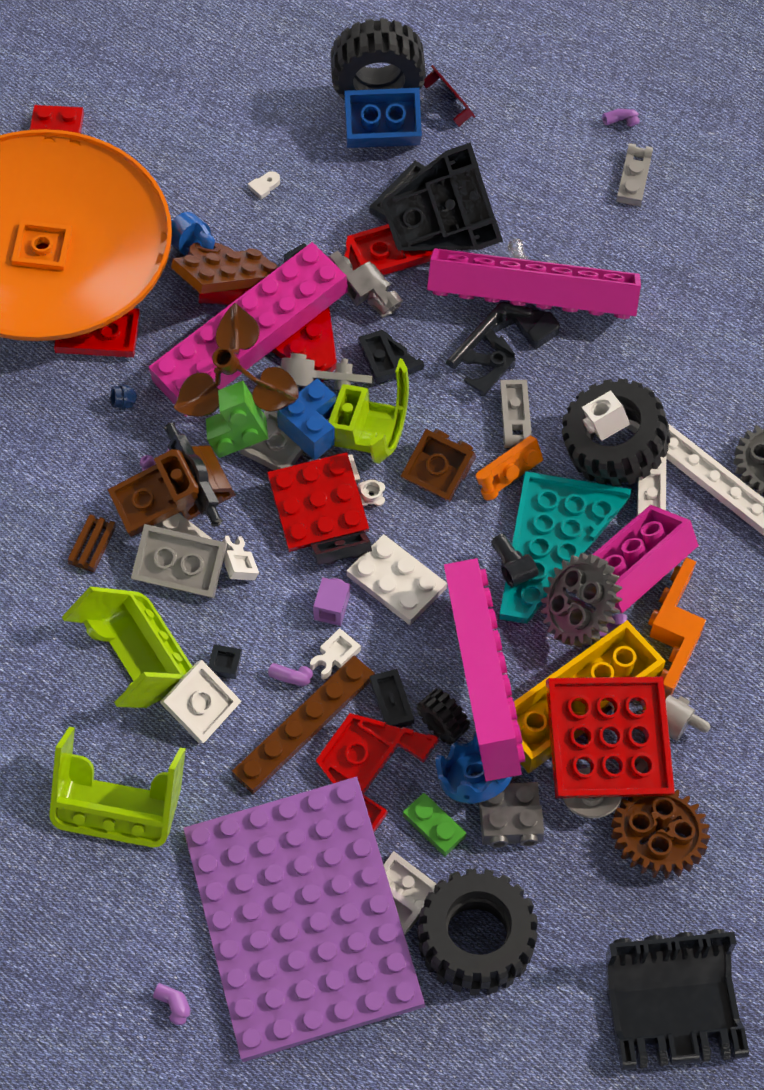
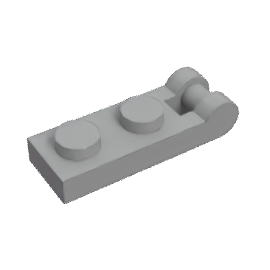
M629 143L616 202L641 207L653 147L646 146L645 149L636 147V144ZM633 158H643V161L634 160Z
M500 380L504 448H513V446H516L528 436H532L527 380ZM512 430H522V435H513Z

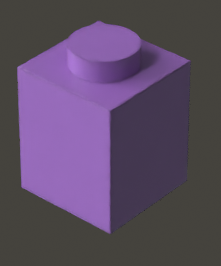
M322 577L313 606L314 620L341 626L350 598L349 583H345L338 578L328 579Z

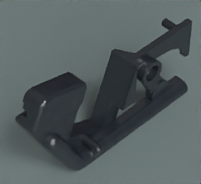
M505 301L500 302L447 359L446 365L454 370L461 362L469 365L478 364L494 368L490 373L481 378L470 379L466 377L464 379L466 384L479 391L480 395L484 397L510 367H515L516 362L513 350L502 336L498 338L495 333L515 323L530 345L537 349L559 334L560 324L551 312L517 306ZM481 340L484 342L488 340L495 349V352L489 355L476 353L473 349Z

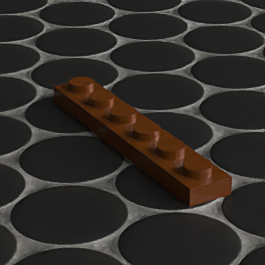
M356 656L351 657L232 770V776L254 794L370 683L369 677L375 675V672Z

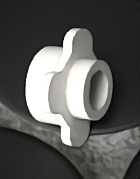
M367 480L358 485L363 506L367 504L382 506L385 503V498L383 497L385 485L382 482Z

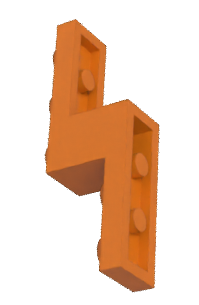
M687 557L682 566L676 565L670 578L673 584L671 588L665 587L659 600L662 606L660 610L654 609L648 625L652 626L649 637L673 647L668 660L672 665L669 670L664 668L660 675L664 680L665 699L669 695L672 696L706 622V619L677 607L696 565V561Z

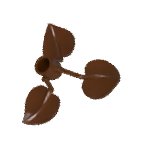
M234 303L222 317L216 332V343L219 348L215 350L212 356L213 363L216 366L214 369L216 374L215 382L207 373L192 374L182 384L174 409L192 417L207 416L215 412L219 408L218 390L220 389L217 387L221 383V373L232 375L239 371L252 382L258 384L253 390L252 397L255 404L267 412L278 411L293 404L298 399L299 392L296 382L284 369L268 367L262 372L259 380L240 365V361L235 354L239 353V349L248 350L253 347L259 338L260 330L255 319L237 303Z

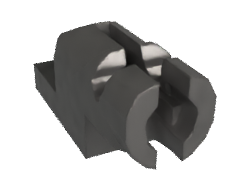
M338 250L329 256V259L347 276V294L356 306L369 299L367 301L368 304L382 318L389 316L401 306L403 300L396 291L387 292L390 282L384 278L377 267L370 261L353 271L349 259L342 256Z

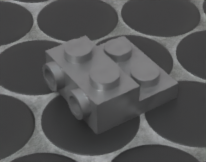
M538 782L509 783L505 790L497 796L479 802L482 845H490L494 848H501L508 844L520 843L522 846H534L543 841L544 824Z

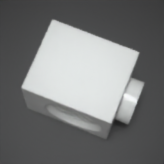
M611 390L582 407L586 416L583 419L584 425L590 434L595 432L601 441L630 425L623 405Z

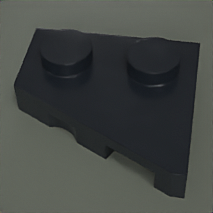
M384 330L358 337V344L376 384L396 378L395 371L400 358L403 359L408 374L424 370L423 360L420 358L416 360L407 353L405 346L394 341L392 336Z

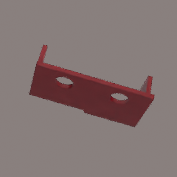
M432 65L433 71L424 79L425 88L428 89L440 78L460 101L465 109L453 119L458 127L471 116L475 118L476 116L468 105Z

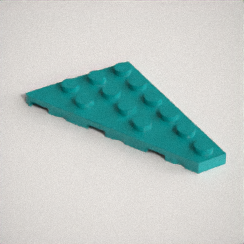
M525 471L512 546L516 551H520L522 555L528 553L533 558L538 569V576L514 588H511L505 581L499 619L527 624L544 604L541 602V599L547 597L548 593L543 588L550 587L551 585L547 579L548 577L555 578L554 568L563 569V560L570 562L571 555L579 557L580 553H586L630 498L631 489Z

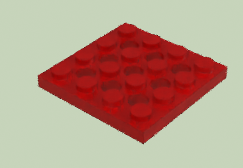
M663 677L548 678L546 680L555 798L672 796L675 794ZM606 700L612 703L614 706V713L612 715L602 712L600 708L601 701ZM631 700L641 703L643 708L642 714L638 715L631 712L629 708ZM573 701H580L584 704V715H577L572 711L571 704ZM609 729L616 734L617 741L615 744H609L604 740V730ZM633 729L643 731L646 738L643 744L636 743L633 740ZM576 730H582L587 734V744L581 745L575 741L574 732ZM636 758H642L647 762V773H640L636 770L634 765ZM584 759L590 764L591 770L589 774H582L577 770V760ZM607 759H614L618 762L620 769L617 774H612L606 769L605 763Z

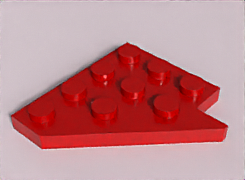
M326 308L271 352L281 359L290 358L291 353L307 355L306 359L315 361L314 370L333 372L336 369L337 360L330 308Z

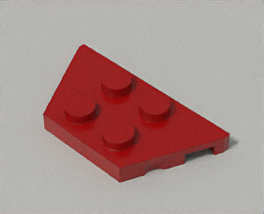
M389 224L347 236L344 256L351 262L353 271L370 261L382 275L430 262L433 250L397 251Z

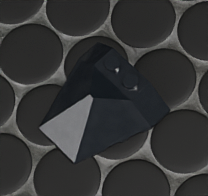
M471 142L445 151L381 201L397 251L434 250V248L444 250H480L503 242Z

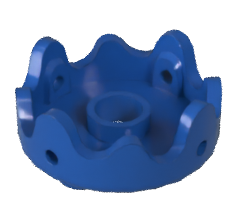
M477 733L473 735V739L469 743H453L446 759L441 755L436 756V769L441 788L447 796L458 802L475 804L489 800L504 791L512 777L486 781ZM474 772L480 773L476 776H470Z

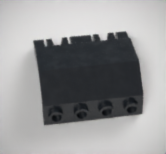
M713 929L703 935L682 932L672 938L651 935L641 941L620 938L609 944L606 952L607 995L621 1070L636 1069L637 1062L639 1068H647L648 1055L645 1044L655 1043L657 1061L660 1066L668 1065V1057L670 1065L699 1063L700 1057L702 1062H708L711 1057L708 1037H717L719 1052L723 1060L731 1059V1054L733 1059L748 1058L749 1048L745 1027L739 1017L732 981L731 954L737 944L735 932Z

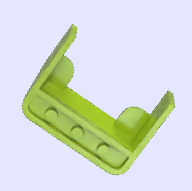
M90 586L62 616V619L66 622L84 623L87 628V634L92 639L109 642L134 681L127 686L126 691L114 702L116 707L147 708L159 702L193 667L152 602L140 592Z
M68 727L55 747L49 813L51 823L60 830L153 848L163 845L170 833L181 791L186 748H179L168 772L157 774L151 782L150 790L94 780V766L92 762L84 756L73 754L75 727Z

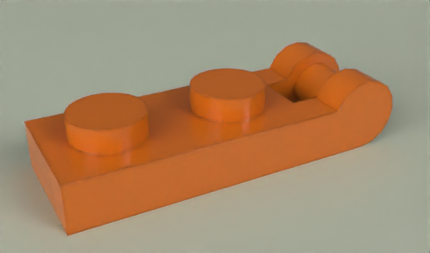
M531 435L476 473L477 482L479 485H482L481 494L484 500L495 499L500 490L525 474V471L528 472L543 461L537 438Z

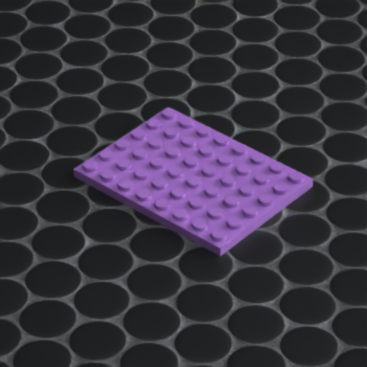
M357 777L183 828L242 1062L426 1007Z

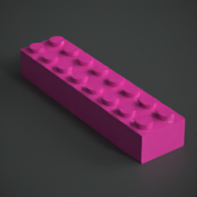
M311 242L151 364L149 371L153 383L175 405L182 384L192 374L207 373L215 382L216 374L214 369L216 366L213 363L212 356L215 350L219 348L216 343V332L222 317L234 303H237L255 319L260 330L259 338L253 347L248 350L239 349V353L235 354L240 361V365L245 370L249 369L348 292L347 276ZM239 371L232 375L221 373V383L217 388L223 389L242 373Z
M434 248L430 259L427 290L433 291V294L438 296H447L448 293L459 294L458 297L463 299H474V296L485 297V301L494 303L500 302V299L509 300L511 304L517 306L533 303L536 304V307L542 309H551L552 306L562 307V310L567 312H578V309L588 310L589 314L602 316L604 313H612L615 317L621 319H629L630 316L637 315L641 289L640 274L436 248Z
M478 558L444 564L486 781L522 775L520 762H526L523 745L521 744L522 737L516 720L515 704L512 697H509L512 696L508 675L504 674L507 673L503 652H497L503 649L498 630H493L498 628L495 611L493 608L488 609V607H493L489 587L484 588V586L489 585L486 569H480Z

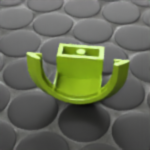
M399 359L395 371L397 380L396 406L371 402L368 388L342 384L329 419V423L335 427V447L371 453L373 462L377 464L383 462L395 451L402 434L409 396L408 370L403 359Z

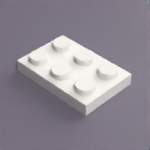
M383 534L371 546V552L364 553L347 569V577L403 621L411 625L447 589V583Z

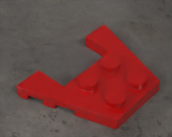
M349 713L315 761L332 784L354 777L358 778L371 825L375 832L388 814V811L365 796L364 793L397 747H401L424 763L439 742V739L434 735L417 733L412 729L398 728L387 725L386 722Z

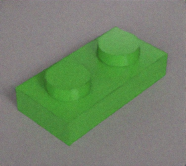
M425 793L403 811V817L443 856L449 854L466 838L467 833Z

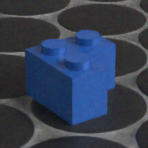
M317 378L299 392L296 402L277 411L278 428L313 460H316L334 446L335 427L327 419L330 418L333 411L336 394Z

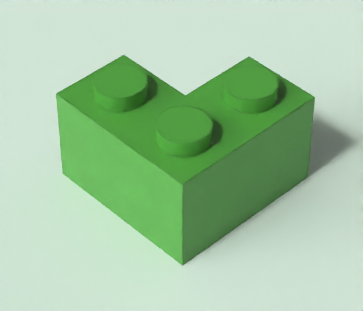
M244 381L218 390L220 413L206 418L207 441L217 456L221 458L267 440L266 416L255 404L252 394Z

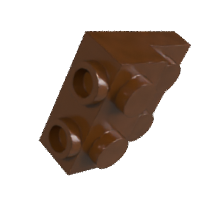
M425 429L401 474V478L450 502L461 480H465L476 459V455L472 451L473 447L460 440L458 443L449 440V435L441 430L435 429L432 432Z

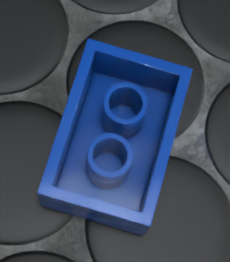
M419 88L345 91L344 106L347 148L421 145L422 127Z

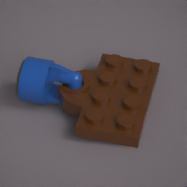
M183 212L171 221V245L185 255L182 258H173L171 268L200 294L251 288L278 268L275 263L269 261L257 249L249 248L245 251H234L225 245L215 243L209 226L192 212Z

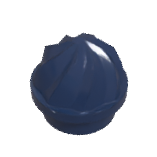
M124 383L112 386L110 401L113 408L125 410L131 408L136 402L137 395L132 387Z

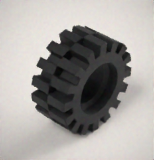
M436 688L417 704L416 709L419 716L423 717L421 719L423 723L428 725L427 728L430 731L432 730L437 738L440 737L444 743L453 744L470 729V721L467 720V714L462 712L463 708L456 704L457 701L454 698L451 699L448 693H444L443 690Z

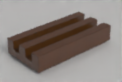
M89 514L67 559L68 564L95 572L115 531L116 523L114 521L108 523L104 518L96 519L94 515ZM93 526H95V528H94V530H93V532H92V535H91V537H90V539H89V541H88V543H87V545H86V547H85V549H84V551H83V553H82L80 559L77 560L78 557H79V555H80V553H81V551H82V549H83V547H84V545H85V543H86V541H87V539H88V537H89V534H90V532H91ZM102 528L106 529L90 563H86Z

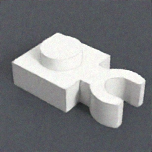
M225 536L222 542L227 543V548L223 561L229 578L255 580L259 571L252 553L243 550L245 546L243 538L238 537L233 544L229 536Z
M339 628L320 646V652L323 655L315 656L311 660L310 669L314 670L319 665L325 666L326 668L321 672V678L323 680L327 679L332 673V667L336 665L341 668L351 657L356 656L361 651V645Z

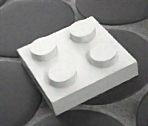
M203 660L197 661L160 701L164 708L199 744L204 743L241 702Z

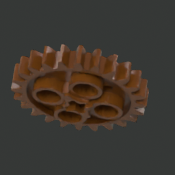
M678 789L672 796L628 797V800L622 799L620 808L617 807L615 810V818H613L611 827L614 828L611 838L618 839L614 846L615 849H624L621 859L630 857L632 859L631 868L637 864L641 865V874H644L647 869H651L653 878H656L658 872L662 871L665 878L668 879L673 870L680 877L683 868L690 872L694 864L698 865L700 863L701 855L706 853V845L710 839V836L707 835L710 826L703 823L706 815L702 813L696 814L699 804L690 806L688 804L690 796L688 795L683 799L679 798ZM657 811H663V812H665L667 815H662V814L658 813ZM634 825H639L643 827L644 830L637 829L636 827H634ZM676 833L684 834L687 838H682ZM653 848H659L663 852H657Z

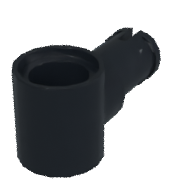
M499 534L492 539L491 546L502 560L501 571L503 577L511 588L538 576V569L533 558L528 553L522 555L520 551H516L505 534Z

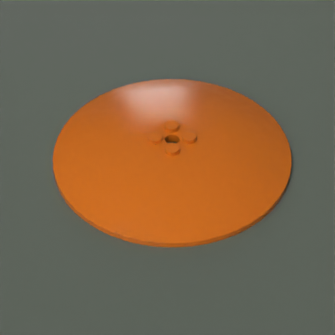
M48 129L25 130L0 135V337L22 341H50L71 338L102 328L128 313L153 289L162 275L171 249L172 228L170 212L163 192L155 179L137 160L126 152L95 137L75 132ZM41 243L49 245L45 249L36 248Z

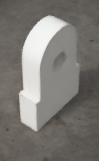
M268 172L248 183V188L260 199H263L270 194V191L279 186L280 175L277 172Z

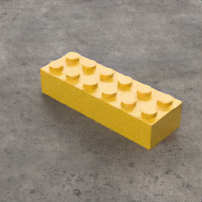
M628 620L514 701L517 714L516 720L520 727L521 744L523 745L526 761L520 762V764L528 773L552 757L546 680L548 678L660 677L666 661ZM573 701L571 704L572 711L577 715H584V704L580 701ZM601 701V710L610 705L613 708L612 712L614 711V706L611 702ZM576 730L574 732V739L581 736L584 731Z

